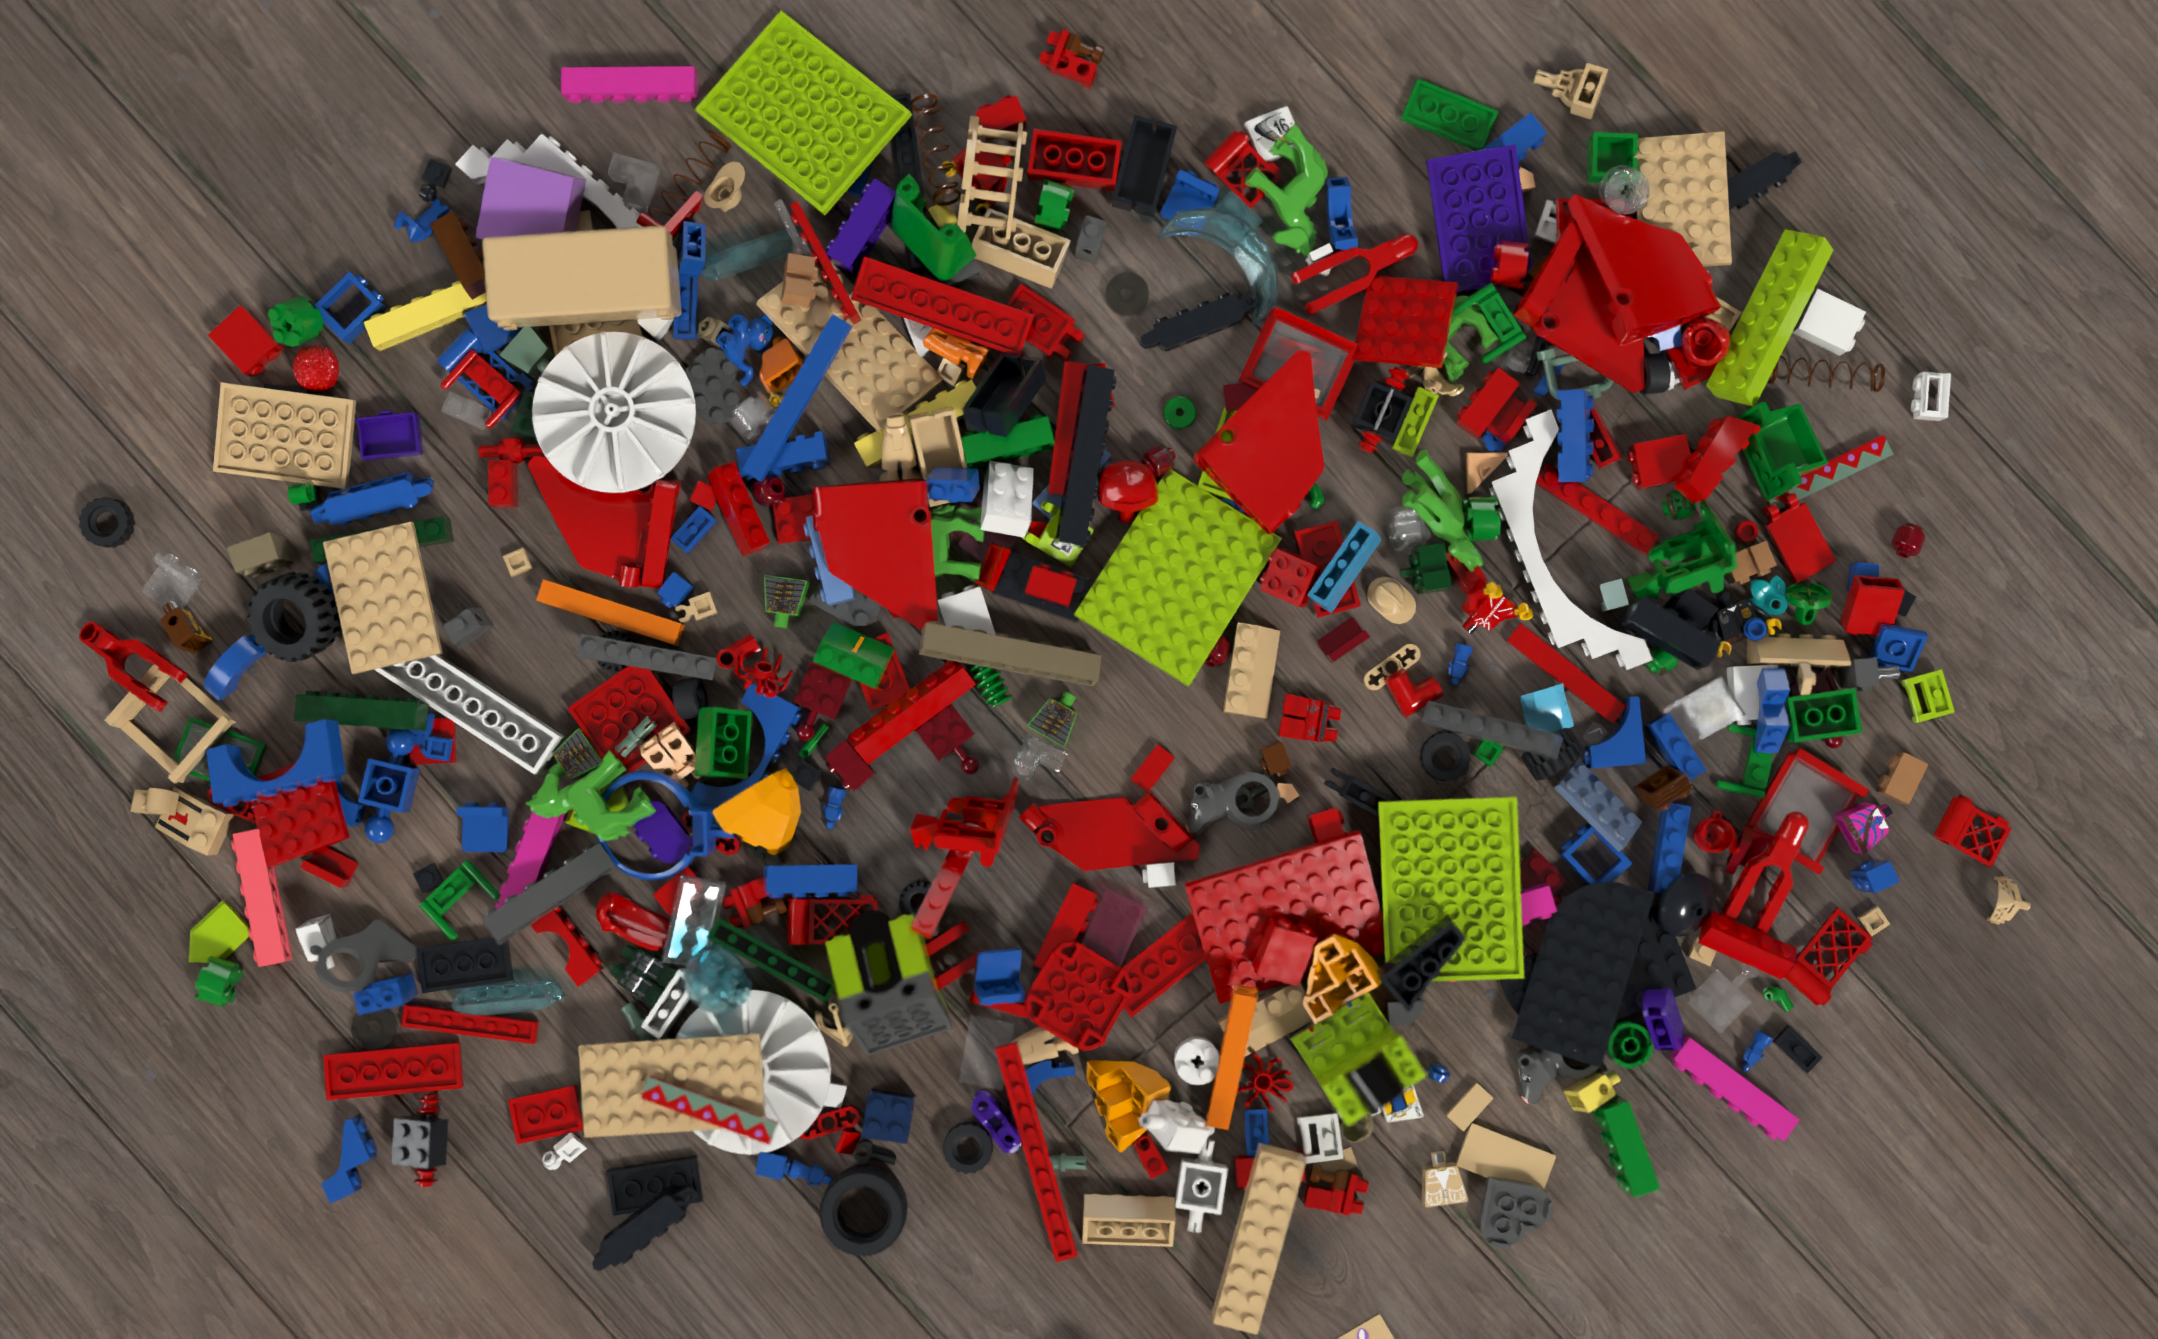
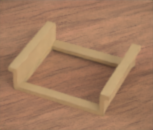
M153 665L139 681L156 693L170 678V675L158 670V666ZM186 677L181 685L219 720L180 764L174 761L131 722L146 705V703L131 692L122 699L105 719L110 726L121 728L170 773L168 778L175 784L177 782L184 783L185 777L207 753L206 750L212 748L227 729L236 722L188 677Z

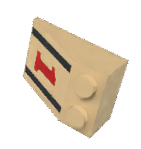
M173 787L172 792L179 793L176 815H160L155 828L204 855H217L235 815L210 804L209 801L178 787Z

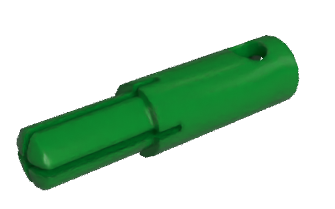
M822 724L798 754L806 760L819 744L820 739L829 727L826 724Z

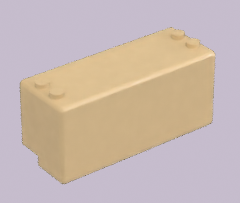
M664 226L488 237L483 239L488 317L490 320L498 323V327L503 328V330H517L518 327L651 318L672 320L674 317H679L682 313L677 249L673 246L671 233Z

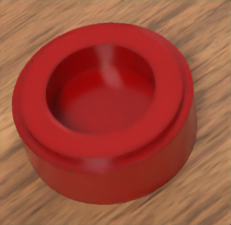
M1750 520L1738 523L1734 529L1736 539L1742 543L1754 541L1759 533L1758 526Z

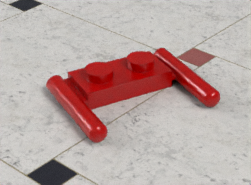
M471 349L441 382L440 386L442 389L447 390L463 372L466 373L501 404L484 423L487 428L491 429L519 399L522 393Z

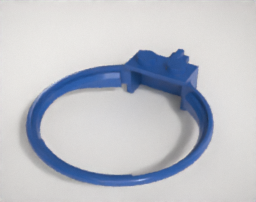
M655 771L628 773L612 782L602 794L607 802L611 794L623 784L645 779L657 781L668 787L679 798L684 807L689 805V814H692L693 849L687 852L675 867L661 873L647 874L629 869L611 854L613 852L607 842L597 836L598 842L615 866L629 876L649 881L673 877L684 870L693 861L695 856H708L715 851L716 837L734 838V833L729 834L723 831L720 824H715V816L712 813L715 810V806L699 805L686 787L676 779Z

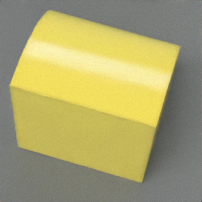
M935 205L928 209L929 215L938 230L947 224L957 225L958 218L950 205Z

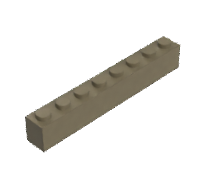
M937 621L925 623L922 629L919 655L1087 686H1094L1099 681L1102 655L1095 654L1092 650L1076 651L1070 646L1055 647L1049 642L1034 643L1030 642L1027 638L1012 639L1008 638L1009 636L1006 634L991 635L987 634L984 630L978 629L969 631L958 625L951 627L942 626L943 624Z

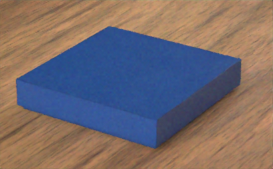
M487 304L467 311L464 314L485 354L508 346L522 330V327L511 331L499 328L498 323L489 319Z
M1882 623L1868 658H1877L1878 666L1897 665L1899 670L1912 672L1927 640L1928 633L1927 631Z

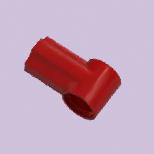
M751 633L718 652L717 663L720 667L729 669L735 666V661H739L741 651H744V661L761 651ZM725 652L733 655V662L730 665H724L721 662V656Z

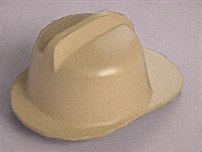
M730 162L718 172L704 195V201L708 207L720 208L726 212L738 205L742 197L740 187L745 178L744 167L739 162Z
M1380 577L1371 582L1368 587L1367 597L1369 603L1385 619L1395 624L1406 623L1412 619L1416 612L1415 599L1398 581L1391 577Z

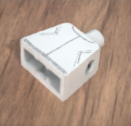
M330 914L309 919L295 929L309 962L317 960L322 948L337 939ZM332 955L327 960L328 969L335 966Z

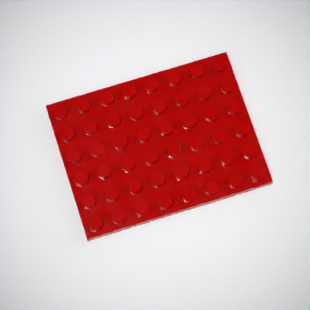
M1359 830L1184 883L1219 1004L1231 1001L1234 984L1257 988V993L1287 984L1257 976L1252 967L1270 918H1285L1293 924L1309 925L1317 937L1315 946L1334 935H1338L1358 943L1371 957L1385 954L1383 918ZM1315 946L1301 979L1309 977L1315 956Z

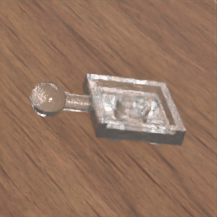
M1743 963L1741 973L1732 982L1719 970H1716L1686 1002L1721 1034L1751 1003L1738 988L1748 978H1755L1760 970L1755 966Z

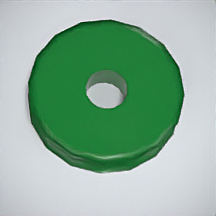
M1176 396L1168 400L1163 411L1166 423L1178 430L1191 426L1195 421L1197 413L1193 401L1184 396ZM1182 409L1184 415L1181 417L1177 416L1176 410Z

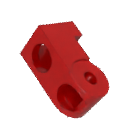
M1149 1133L1142 1135L1133 1142L1150 1179L1169 1170Z

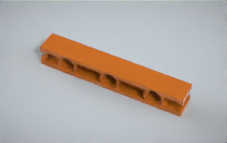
M544 579L536 601L679 646L685 627L681 623Z
M1234 984L1219 1054L1218 1071L1214 1077L1206 1114V1126L1225 1130L1229 1129L1257 1002V988Z

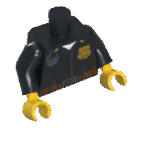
M1729 591L1716 596L1721 609L1717 610L1712 616L1708 631L1718 636L1717 640L1722 642L1716 654L1718 657H1722V650H1726L1728 655H1730L1731 645L1747 638L1743 632V626L1751 618L1763 620L1768 627L1770 635L1775 634L1773 626H1777L1780 630L1782 629L1779 619L1772 618L1767 612L1751 601L1742 599L1733 602Z

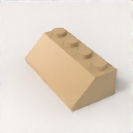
M988 208L985 217L1008 219V215ZM1018 219L1016 230L1011 232L1010 239H1005L1006 228L979 226L972 242V247L977 255L975 259L1048 288H1053L1071 240Z
M1245 623L1236 624L1223 712L1267 719L1280 636L1279 630Z
M1766 633L1760 640H1750L1747 638V665L1799 667V663H1809L1810 667L1819 668L1851 666V660L1844 640H1836V636L1823 635L1822 639H1813V635H1799V638H1791V634H1777V637H1769V633Z
M1300 983L1298 986L1284 984L1257 999L1244 1057L1312 1022L1311 1017L1303 1006L1306 993ZM1228 1014L1217 1020L1223 1033Z
M1084 1194L1083 1244L1173 1247L1175 1197Z

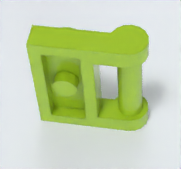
M1942 669L1901 680L1902 687L1906 688L1914 715L1912 716L1913 723L1955 713ZM1920 683L1928 712L1924 714L1914 684Z

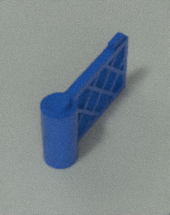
M466 327L436 361L450 373L471 349L478 355L483 349L472 329L469 330ZM492 351L488 353L490 355V365L493 368L504 367L507 370V380L510 383L520 382L526 387L519 399L501 417L504 421L533 390L531 386L533 381L523 372L518 375ZM510 374H512L516 379H511ZM461 376L457 378L493 412L497 409L496 400L492 396H482L479 393V385L475 381H466ZM470 384H475L476 389H474Z

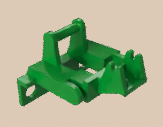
M1705 500L1700 501L1702 521L1694 524L1695 530L1662 541L1663 544L1649 550L1648 557L1654 562L1655 573L1649 575L1647 572L1627 578L1628 584L1638 598L1649 596L1657 600L1660 588H1663L1666 594L1679 593L1706 581L1709 582V588L1713 593H1719L1723 590L1724 574L1737 569L1735 544ZM1694 555L1695 560L1684 564L1681 561ZM1669 559L1672 565L1663 567L1661 561Z

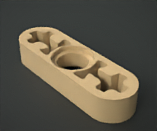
M1407 644L1364 675V686L1371 691L1383 687L1386 684L1384 677L1378 679V685L1375 686L1374 684L1369 685V676L1372 675L1374 677L1381 672L1377 670L1378 668H1381L1382 673L1386 677L1391 675L1385 669L1388 661H1394L1397 664V671L1402 668L1406 670L1419 660V648L1416 645ZM1406 649L1409 651L1414 650V659L1408 658L1404 660L1403 663L1406 666L1403 667L1401 661L1395 656L1398 654L1399 658H1402L1406 655Z

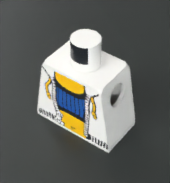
M1395 1081L1376 1092L1377 1100L1366 1103L1367 1110L1372 1116L1382 1113L1386 1122L1424 1117L1413 1085L1404 1090Z

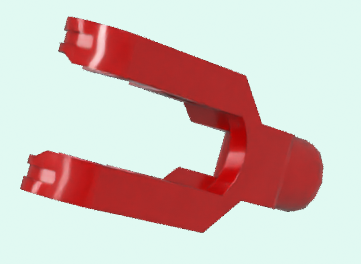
M1406 233L1370 250L1352 247L1349 250H1341L1291 274L1290 277L1293 279L1294 285L1354 257L1365 258L1369 263V270L1363 278L1304 305L1308 316L1368 288L1377 271L1415 253L1418 249V240L1414 235Z
M87 622L79 633L80 641L105 659L110 678L159 712L163 711L168 702L125 671L126 659L131 654L136 653L146 661L158 666V670L175 678L180 684L189 675L148 644L137 639L122 640L95 622Z
M1797 811L1788 813L1766 851L1747 861L1720 915L1735 921L1763 868L1769 865H1776L1781 868V871L1768 894L1769 898L1763 910H1759V917L1753 927L1754 930L1767 934L1793 886L1790 866L1800 849L1802 839L1809 827V821L1803 813Z
M965 920L927 943L928 955H932L968 932L970 928L966 925ZM978 952L936 977L935 982L938 990L975 968Z

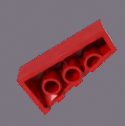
M1729 415L1712 420L1708 425L1706 434L1698 441V447L1695 452L1689 456V462L1686 467L1678 474V480L1674 487L1691 503L1707 499L1724 477L1721 473L1732 467L1736 461L1733 457L1741 449L1745 450L1750 443L1747 440L1749 436L1757 434L1761 427Z

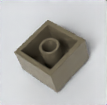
M270 532L227 547L235 573L242 574L245 577L250 576L253 579L264 577L266 572L271 570H284L288 568V564L294 563L286 537Z

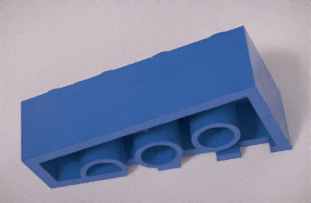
M1556 390V399L1561 398V405L1557 409V419L1559 423H1562V428H1559L1557 432L1558 445L1562 446V450L1558 451L1559 482H1589V477H1593V464H1590V455H1593L1594 444L1593 441H1590V432L1594 431V419L1590 418V409H1594V396H1590V391Z
M822 431L814 432L815 437L812 438L811 436L800 435L795 436L793 442L787 440L767 474L781 476L782 472L791 471L792 474L804 472V468L813 467V470L825 469L826 465L831 464L827 437ZM756 445L736 449L740 475L743 478H747L748 481L757 480L742 470Z

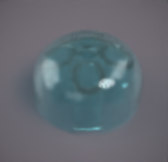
M706 945L695 953L687 962L683 977L684 986L690 999L699 1008L712 1014H725L738 1008L749 998L752 983L751 980L747 979L743 970L746 966L735 953L720 945L717 947H708Z

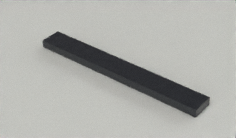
M911 94L893 95L891 97L907 108L912 114L894 135L899 179L902 181L909 174L917 182L919 192L925 199L914 115L910 105ZM925 206L923 207V214L927 219V212ZM909 249L912 270L927 269Z

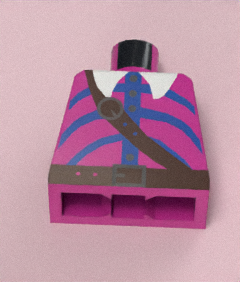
M1863 802L1833 815L1852 851L1864 855L1889 833L1885 819L1893 815V812L1887 804L1877 808L1875 804Z

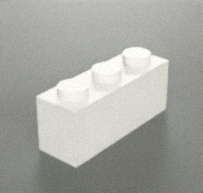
M686 968L678 969L641 1027L658 1039L666 1037L703 980Z

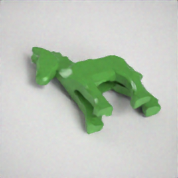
M1295 123L1284 134L1283 138L1293 143L1297 149L1278 139L1268 152L1273 156L1280 155L1289 159L1295 166L1297 176L1280 189L1256 167L1245 178L1244 184L1263 191L1265 196L1271 200L1281 220L1287 225L1288 228L1286 230L1274 233L1273 241L1277 244L1294 248L1297 254L1301 252L1304 257H1308L1315 246L1314 240H1316L1315 235L1317 232L1313 228L1314 224L1309 220V216L1305 214L1304 209L1306 207L1310 208L1316 202V194L1324 185L1328 170L1325 159H1321V153L1317 152L1316 149L1314 150L1313 145L1305 139Z
M1459 296V297H1457V298L1455 299V304H1454V306H1456L1457 304H1459V303L1462 302L1463 300L1467 299L1468 297H1467V296ZM1475 303L1457 316L1452 315L1445 349L1448 355L1443 361L1451 383L1458 379L1464 372L1462 369L1469 365V362L1448 342L1462 325L1474 327L1478 331L1482 341L1481 346L1485 351L1494 342L1497 344L1502 342L1484 313H1482L1483 311L1478 303Z
M1424 449L1416 457V464L1425 471L1433 483L1431 484L1416 471L1412 473L1408 469L1402 475V482L1405 485L1413 486L1419 491V494L1417 495L1413 490H1410L1402 497V503L1405 507L1412 508L1437 537L1450 542L1451 545L1448 550L1451 555L1464 563L1473 572L1477 565H1483V560L1463 530L1462 498L1456 488L1448 481L1443 470L1433 461L1428 451Z
M947 504L945 507L940 505L930 510L935 576L946 573L952 575L959 574L975 582L980 577L981 563L949 560L950 545L948 533L956 530L964 531L971 534L977 541L983 542L985 530H981V524L968 521L976 520L981 523L982 507L974 509L959 508L954 511L955 506Z
M610 750L604 756L602 763L597 769L590 772L585 778L561 790L559 788L560 778L555 773H549L537 794L532 795L533 799L525 803L531 807L530 810L537 816L541 815L542 818L546 817L547 819L553 816L559 817L561 814L574 809L576 813L573 816L580 825L585 824L590 831L594 832L598 838L604 841L618 839V836L626 837V834L630 833L627 827L633 826L637 821L649 817L656 812L654 806L650 803V798L640 787L634 791L633 798L624 809L616 812L610 811L600 791L628 771L619 759H616Z

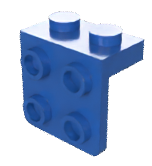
M1179 170L1175 184L1160 214L1163 218L1170 221L1175 214L1186 210L1212 209L1220 189L1216 188L1217 185L1212 181L1205 180L1204 182L1198 179L1197 175L1189 170H1185V172ZM1210 211L1181 213L1176 215L1171 222L1183 228L1201 230Z
M464 802V807H457V816H463V851H507L509 807H501V803H487V807H478V803Z
M1019 948L978 952L973 990L980 1005L1014 1003L1025 1000V992L1019 982L1022 952Z

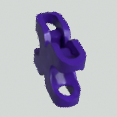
M982 1089L977 1091L972 1101L973 1112L984 1127L989 1130L990 1135L1005 1153L1017 1151L1021 1140L1017 1126L989 1090ZM986 1101L988 1106L982 1107L979 1102ZM1011 1135L1014 1140H1006L1005 1136Z

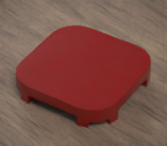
M1063 942L1050 952L1029 988L1024 1000L1025 1011L1028 1018L1036 1025L1071 1046L1084 1051L1093 1050L1102 1046L1107 1041L1106 1037L1128 999H1131L1133 993L1132 982L1128 976L1129 974L1123 968L1116 966L1084 945L1077 942Z

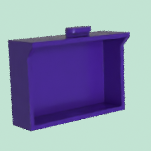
M381 411L379 416L356 418L361 459L371 461L423 455L420 416L414 412L393 414V411Z

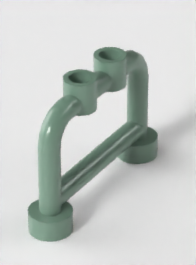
M1552 348L1536 353L1538 361L1543 360L1550 394L1556 399V390L1559 389L1557 387L1554 366L1579 360L1569 354L1556 357L1555 349ZM1606 377L1602 383L1572 390L1590 391V396L1598 398L1602 397L1601 392L1612 386L1613 381Z

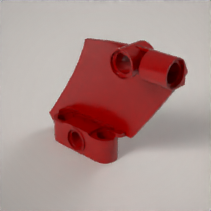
M1150 791L1134 805L1127 797L1041 806L1033 803L1019 816V819L1037 837V841L1041 846L1051 847L1084 872L1135 865L1198 860L1199 843ZM1165 818L1168 822V827H1159L1157 819ZM1045 830L1053 833L1054 838L1052 841L1044 838L1043 833Z

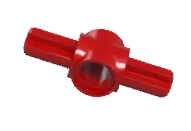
M502 439L499 445H480L478 449L480 458L512 460L517 464L522 463L525 458H533L536 455L545 456L539 444H524L520 439Z

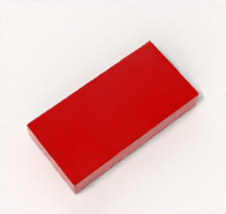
M992 542L981 566L980 577L975 580V584L994 592L1011 550Z
M1157 744L1130 780L1145 792L1150 791L1175 757Z

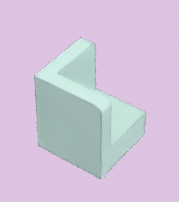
M1622 579L1600 585L1604 600L1603 603H1600L1602 612L1629 605Z

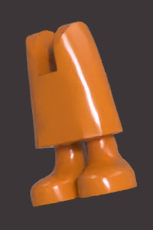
M932 328L923 340L924 347L949 360L956 366L963 360L968 367L967 376L971 379H974L979 369L982 368L989 353V349L984 346L972 344L969 340Z

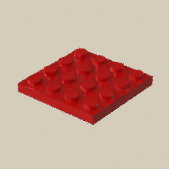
M1375 276L1370 286L1366 288L1355 341L1358 346L1353 354V359L1442 368L1458 289L1457 282Z
M627 666L567 708L602 760L610 750L616 759H619L628 771L623 775L634 772L647 763L641 755L640 744L626 757L621 755L626 746L619 753L615 749L629 735L628 732L631 729H635L646 716L652 719L646 727L653 721H655L657 727L644 738L642 744L655 735L659 738L658 733L673 722L678 725L684 736L693 731L688 722L678 716L672 699L652 670Z
M296 763L258 778L263 781L278 779L290 771ZM317 781L316 786L303 787L301 785L297 786L296 791L283 792L281 790L277 791L275 796L263 797L261 795L257 796V800L251 801L257 828L260 830L259 836L267 867L273 868L350 838L335 781Z

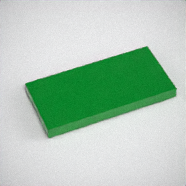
M1417 78L1400 121L1474 151H1480L1486 144L1499 111Z

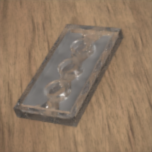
M680 875L661 958L662 963L707 968L713 941L706 938L716 918H719L726 888L724 881Z

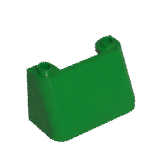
M908 174L897 186L890 226L899 239L937 279L942 281L949 280L977 255L966 233L959 226L951 223L943 226L938 231L923 214V207L927 205V202L921 196L917 182Z

